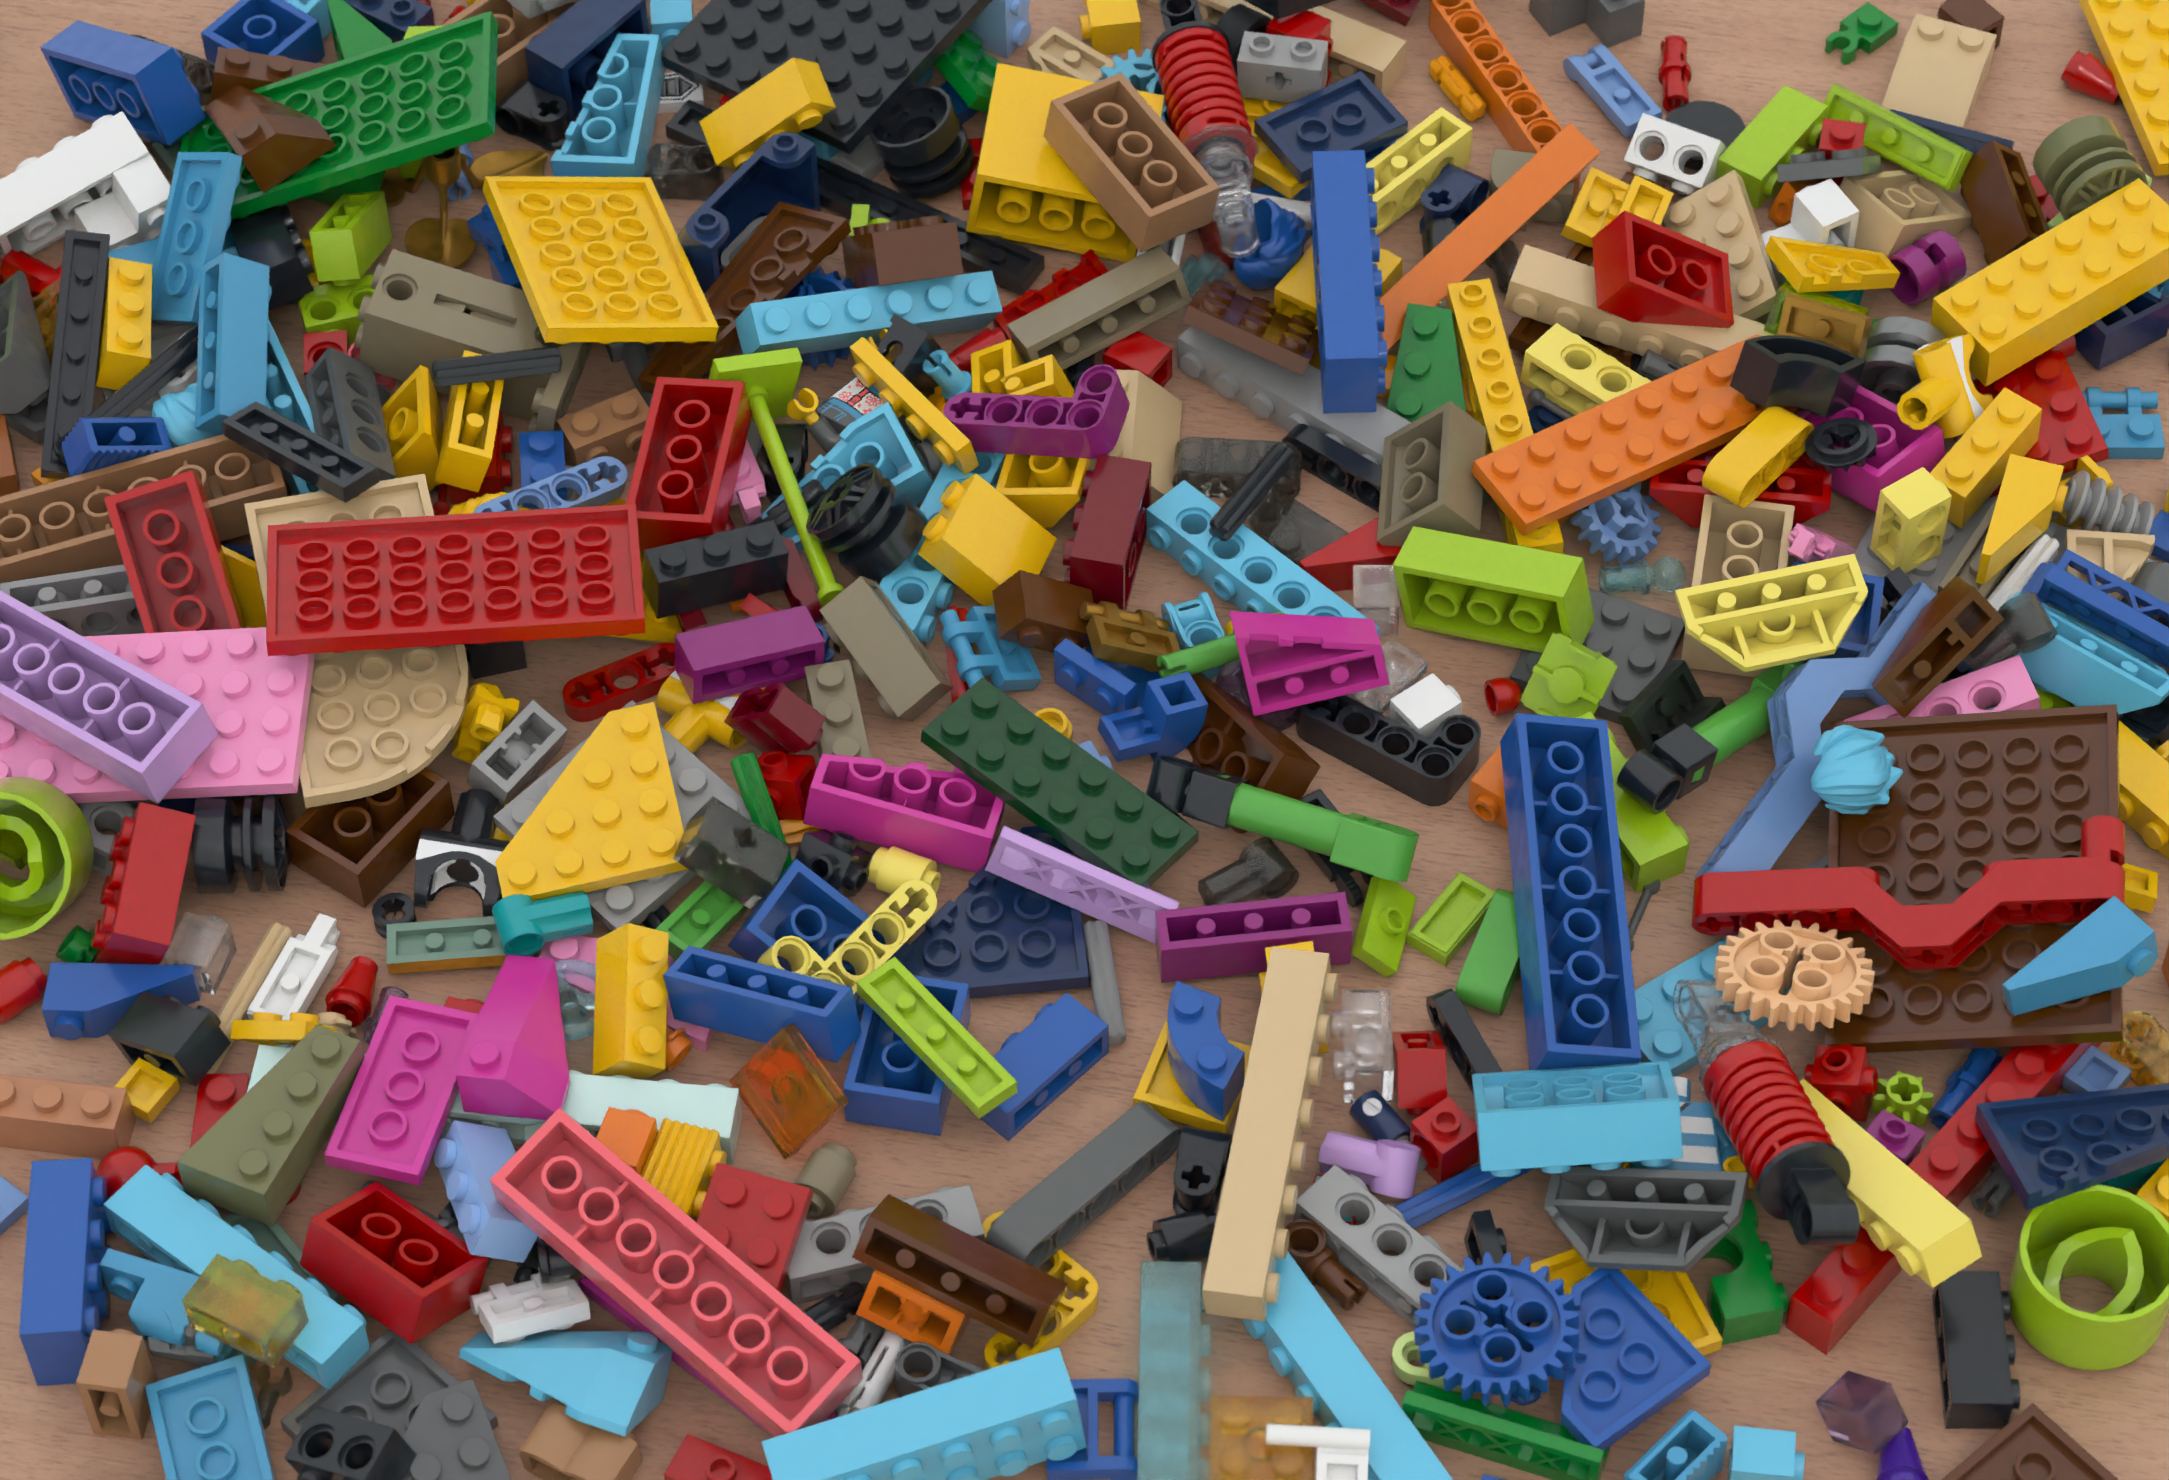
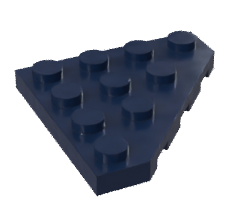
M1038 826L1022 827L1018 831L1074 856L1073 851ZM987 863L968 881V888L954 902L949 900L925 924V930L910 945L906 943L894 954V957L912 975L969 984L970 998L1089 988V972L1081 912L986 871Z

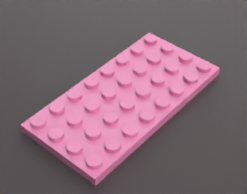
M266 627L83 636L203 703L218 733L163 799L298 792L315 653L299 654L296 656H268ZM0 714V778L29 777L42 780L59 788L75 803L150 800Z

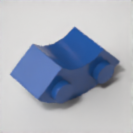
M1177 981L1172 990L1168 1005V1059L1170 1068L1178 1086L1192 1103L1210 1116L1223 1122L1244 1085L1245 1052L1230 1044L1221 1032V998Z

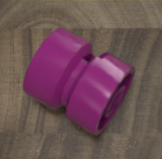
M1941 229L1928 233L1915 241L1912 246H1906L1888 257L1900 272L1895 287L1890 289L1901 302L1908 306H1916L1933 296L1938 290H1943L1962 279L1967 270L1966 258L1962 248L1949 233Z

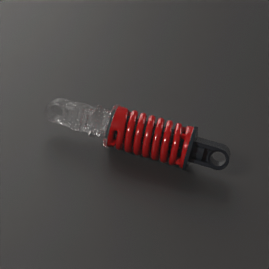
M1160 0L1159 5L1165 32L1155 41L1151 51V60L1155 71L1159 75V83L1164 95L1172 132L1220 187L1212 220L1216 223L1222 250L1230 257H1247L1253 254L1260 244L1254 214L1255 209L1249 187L1254 178L1253 166L1254 159L1258 154V145L1256 139L1251 135V127L1248 123L1245 105L1241 98V90L1238 86V79L1232 64L1229 38L1222 28L1202 20L1197 0Z
M1716 979L1679 980L1673 992V1009L1676 1019L1682 1024L1693 1044L1694 1051L1698 1055V1061L1701 1066L1698 1078L1702 1084L1701 1094L1706 1102L1712 1106L1720 1124L1725 1129L1727 1137L1731 1140L1734 1150L1738 1153L1746 1172L1751 1177L1752 1183L1757 1189V1196L1762 1207L1771 1216L1789 1221L1794 1230L1795 1237L1801 1245L1853 1244L1858 1237L1860 1219L1855 1202L1846 1192L1851 1175L1850 1165L1843 1152L1835 1146L1830 1134L1825 1129L1823 1121L1812 1106L1810 1098L1805 1094L1803 1086L1798 1081V1077L1793 1072L1786 1058L1787 1053L1783 1046L1777 1040L1765 1038L1752 1025L1747 1011L1736 1013L1734 1011L1735 1001L1724 1002L1722 1000L1723 991L1716 990L1715 988Z

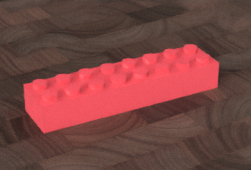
M558 1108L490 1179L495 1198L501 1205L774 1437L824 1422L863 1380L860 1359L562 1109Z

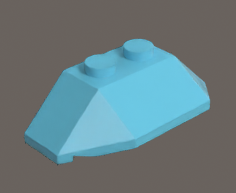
M2019 592L1999 607L1998 612L2004 618L2000 622V626L2012 656L2020 655L2031 681L2041 691L2054 693L2072 703L2074 707L2117 704L2118 715L2158 705L2169 695V674L2166 673L2165 669L2152 659L2076 617L2045 603L2033 602L2030 597Z

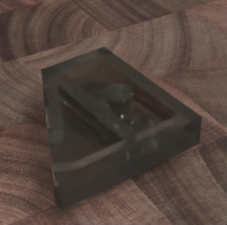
M1281 490L1267 494L1244 521L1247 528L1298 566L1299 561L1349 534Z

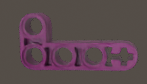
M1100 364L1088 368L1082 374L1073 398L965 392L949 399L944 406L943 414L971 441L974 452L1094 459L1099 454L1107 455L1114 449L1129 411L1130 402L1116 370L1110 365Z

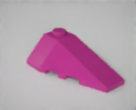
M507 955L467 1037L456 1073L464 1112L548 1120L558 1108L563 1110L570 1086V1075L555 959Z

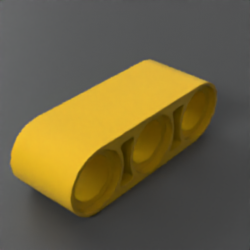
M1778 405L1767 407L1710 461L1703 475L1702 486L1739 508L1747 507L1806 451L1805 442L1808 435L1814 430V425Z

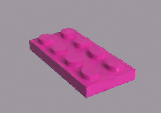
M390 995L325 1151L326 1165L421 1186L459 1090L456 1073L467 1037L478 1014Z

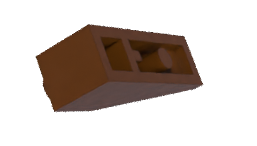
M1955 576L1921 610L1872 683V686L1905 718L2004 618L1975 587Z

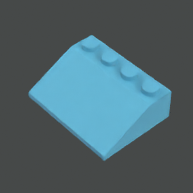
M1668 1061L1472 1074L1481 1171H1491L1493 1176H1514L1520 1174L1521 1169L1541 1168V1171L1545 1173H1563L1571 1170V1165L1591 1164V1168L1596 1170H1612L1619 1168L1621 1162L1641 1161V1164L1644 1166L1660 1167L1670 1164L1671 1159L1683 1158L1680 1101Z

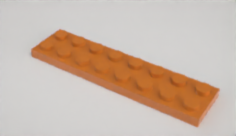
M1758 334L1474 460L1471 473L1519 532L1525 535L1733 440L1766 409L1750 403L1742 393L1730 387L1744 342L1760 336ZM1778 405L1791 413L1801 409L1795 406Z

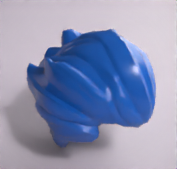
M1263 198L1254 203L1241 215L1236 227L1235 237L1229 245L1231 251L1235 253L1233 269L1236 277L1243 284L1255 290H1268L1275 287L1303 256V247L1312 236L1311 228H1305L1303 219H1300L1294 212L1281 208L1269 198Z

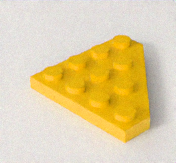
M654 702L614 710L606 714L495 861L503 898L524 894L530 896L535 901L584 891V893L692 869Z

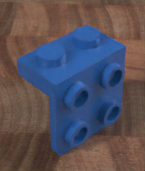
M1065 638L1054 648L1055 683L1104 716L1142 706L1147 682L1161 678L1159 672H1149L1141 667L1118 662L1108 663L1100 658H1095L1091 644L1082 649Z

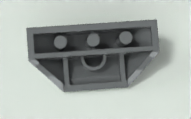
M1571 1166V1170L1567 1172L1551 1173L1544 1209L1589 1268L1687 1272L1741 1221L1750 1178L1748 1172L1638 1168L1596 1170L1591 1167Z

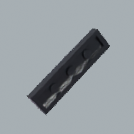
M258 402L250 404L222 421L225 437L345 503L379 483L376 466Z

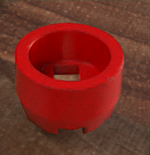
M1496 678L1487 680L1484 684L1485 700L1493 716L1510 713L1518 707L1522 694L1521 688L1516 681L1510 678Z

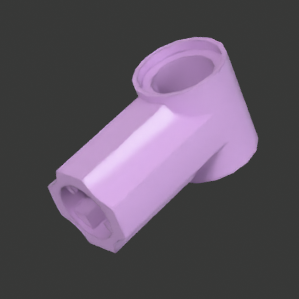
M1332 1130L1327 1132L1326 1138L1320 1147L1318 1157L1320 1173L1325 1174L1334 1165H1337L1347 1175L1353 1174L1369 1185L1370 1191L1389 1197L1407 1199L1413 1195L1421 1148L1402 1141L1389 1139L1374 1141Z

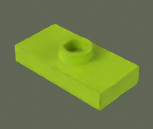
M1376 876L1372 877L1351 954L1386 978L1397 973L1417 897L1395 881Z

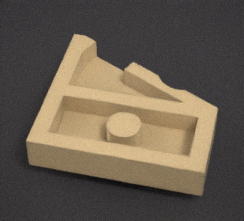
M1055 26L1050 28L1027 48V61L1032 69L1036 71L1095 82L1096 80H1103L1101 75L1102 66L1114 68L1112 59Z
M2067 529L2064 547L2065 551L2068 549L2132 584L2153 551L2155 535ZM2070 566L2067 567L2066 571L2088 583L2085 574ZM2117 592L2108 593V595L2119 601L2124 597Z

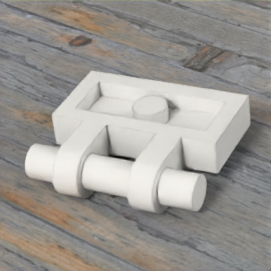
M540 1273L531 1275L530 1281L506 1286L502 1282L488 1286L487 1292L470 1296L472 1312L474 1315L479 1314L480 1322L494 1344L521 1341L527 1335L550 1329L564 1330L572 1327L577 1322L591 1319L589 1301L574 1279L570 1280L569 1276L554 1277L550 1279L549 1283L541 1284Z

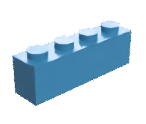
M226 252L200 267L195 429L216 435L224 434L223 420L250 404L258 402L268 408L266 405V383L270 372L267 364V343L271 333L270 325L268 324V304L272 294V288L269 284L270 266Z

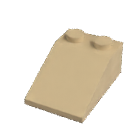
M1916 13L1904 39L1882 107L1966 128L1990 72L1997 35Z
M1908 169L1845 176L1839 186L1842 192L1860 211L1854 246L1858 249L1883 252L1887 258L1906 246H1912L1915 241L1934 230L1941 229L1953 237L1972 225L1973 217L1966 205L1946 189Z

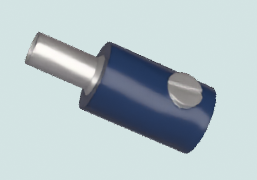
M1377 1090L1364 1093L1353 1103L1350 1115L1372 1140L1389 1139L1410 1143L1409 1126ZM1421 1155L1417 1173L1422 1171L1427 1165L1426 1160Z

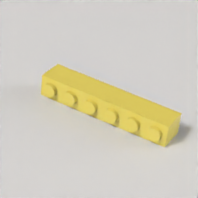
M1805 1079L1799 1081L1804 1088L1805 1094L1810 1098L1812 1106L1816 1109L1819 1118L1823 1121L1825 1129L1830 1134L1835 1146L1843 1152L1848 1160L1851 1175L1846 1192L1857 1206L1860 1225L1868 1232L1873 1243L1881 1251L1888 1249L1896 1256L1900 1266L1908 1275L1913 1276L1917 1274L1932 1288L1982 1257L1971 1219Z

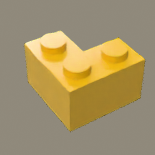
M1011 339L971 353L972 392L1073 398L1074 389L1053 354L1025 364Z

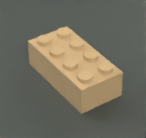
M1705 494L1691 587L1786 568L1789 556L1787 550L1790 547L1788 537L1792 532L1795 506L1753 501L1747 507L1739 508L1720 496ZM1685 628L1681 660H1685L1689 669L1756 677L1769 669L1764 668L1743 672L1689 635Z

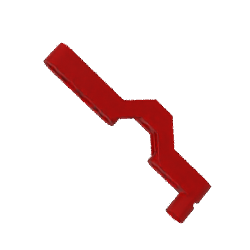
M2099 815L2086 819L2081 825V857L2001 860L1989 863L1983 868L1982 878L1952 904L1903 906L1880 887L1879 874L1866 867L1706 873L1694 880L1692 927L1701 934L1727 936L1739 935V928L1741 927L1755 932L1756 922H1760L1768 928H1773L1775 919H1779L1785 927H1791L1794 920H1799L1802 928L1806 929L1814 923H1819V932H1828L1832 929L1838 931L1860 930L1907 970L1957 968L2005 925L2081 922L2113 896L2125 905V870L2122 867L2125 862V825L2121 820L2112 816Z

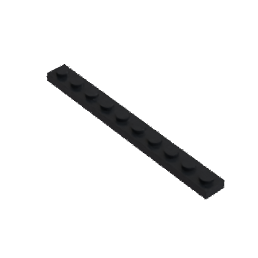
M688 100L665 125L667 138L713 158L699 121L714 112V110ZM817 156L820 206L851 219L853 204L870 205L871 220L886 218L890 222L942 215L943 223H957L963 269L970 273L992 270L995 284L1020 295L1027 291L1045 269V259L1040 254L999 236L967 232V222Z

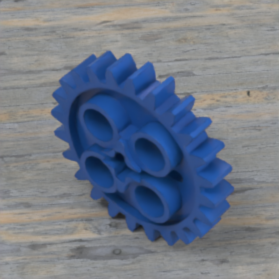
M1485 1252L1483 1265L1476 1266L1467 1256L1464 1257V1271L1459 1272L1450 1265L1446 1266L1447 1282L1432 1278L1430 1280L1432 1294L1421 1293V1310H1416L1414 1313L1415 1327H1417L1414 1329L1415 1345L1420 1346L1418 1347L1420 1363H1429V1377L1431 1379L1444 1375V1391L1449 1392L1458 1385L1462 1386L1463 1401H1467L1474 1392L1481 1393L1483 1406H1488L1493 1395H1500L1504 1406H1509L1511 1393L1518 1392L1520 1397L1525 1402L1530 1401V1387L1535 1386L1540 1391L1547 1393L1549 1391L1547 1376L1562 1380L1564 1378L1563 1364L1573 1365L1574 1347H1579V1330H1577L1579 1328V1312L1574 1311L1573 1294H1564V1281L1562 1278L1549 1282V1267L1544 1266L1533 1273L1531 1271L1530 1257H1526L1519 1266L1512 1265V1258L1509 1252L1505 1253L1501 1263H1494L1490 1253ZM1490 1295L1501 1297L1497 1300L1484 1299L1485 1297ZM1530 1322L1542 1324L1534 1328L1524 1326V1324ZM1456 1330L1469 1331L1468 1334L1455 1335L1452 1332ZM1497 1357H1507L1510 1360L1501 1363L1495 1362L1492 1359Z

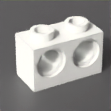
M1642 113L1624 161L1634 169L1632 173L1656 182L1657 178L1673 183L1671 190L1689 196L1715 181L1717 160L1727 148L1720 140ZM1655 142L1664 143V152L1660 158L1653 161L1646 160L1645 152L1651 144ZM1694 156L1702 157L1703 167L1698 173L1693 175L1684 173V165L1688 159Z

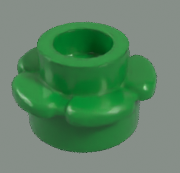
M76 925L60 944L56 957L66 963H90L98 949L91 947L94 930L86 931L81 926Z

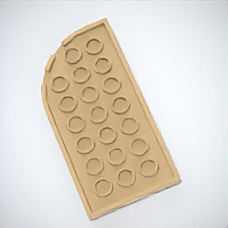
M425 474L379 481V483L346 503L325 491H317L244 504L266 616L268 525L434 516ZM464 644L442 645L439 647L394 648L391 650H360L344 653H315L299 777L305 808L355 800L386 791L419 773L445 749L462 721L469 694V672Z

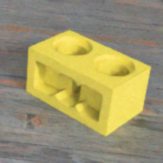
M1922 467L1880 490L1870 549L1892 571L1900 567L1904 573H1907L1941 554L1952 495L1949 493L1946 485L1940 480H1936Z

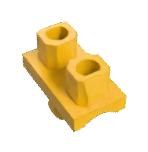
M484 682L473 685L469 689L462 721L452 738L454 744L451 755L472 764L518 712L520 700L515 698L505 699L496 685Z

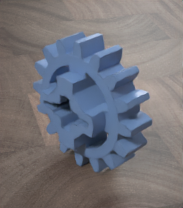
M1640 483L1575 511L1577 514L1570 520L1572 525L1580 526L1582 532L1577 536L1579 541L1588 539L1592 543L1589 552L1594 554L1598 550L1602 551L1604 562L1606 563L1611 562L1616 557L1620 566H1625L1630 561L1636 564L1659 543L1656 537L1662 533V528L1653 522L1661 515L1658 511L1650 510L1648 505L1653 501L1652 496L1643 497L1639 493L1641 490Z

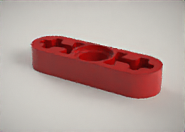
M665 642L657 644L569 680L562 691L564 709L567 716L577 722H590L606 716L610 711L622 709L631 700L638 703L658 695L663 683L675 671L674 667L667 669L665 665H660L668 662L670 666H674L675 643ZM645 669L648 671V676H651L650 678H646ZM622 676H633L638 680L636 685L628 689H621L613 684L616 679ZM606 686L607 695H604L603 688L600 689V687ZM584 695L585 698L590 701L584 703L583 700L578 697Z

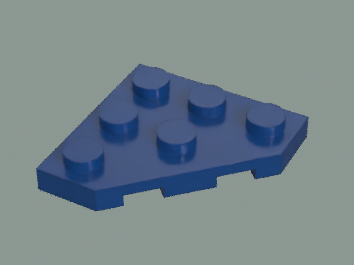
M1598 1268L1572 1286L1571 1294L1574 1296V1311L1579 1312V1328L1577 1329L1579 1330V1347H1574L1573 1365L1565 1364L1560 1422L1579 1443L1605 1450L1710 1375L1711 1363L1619 1269Z

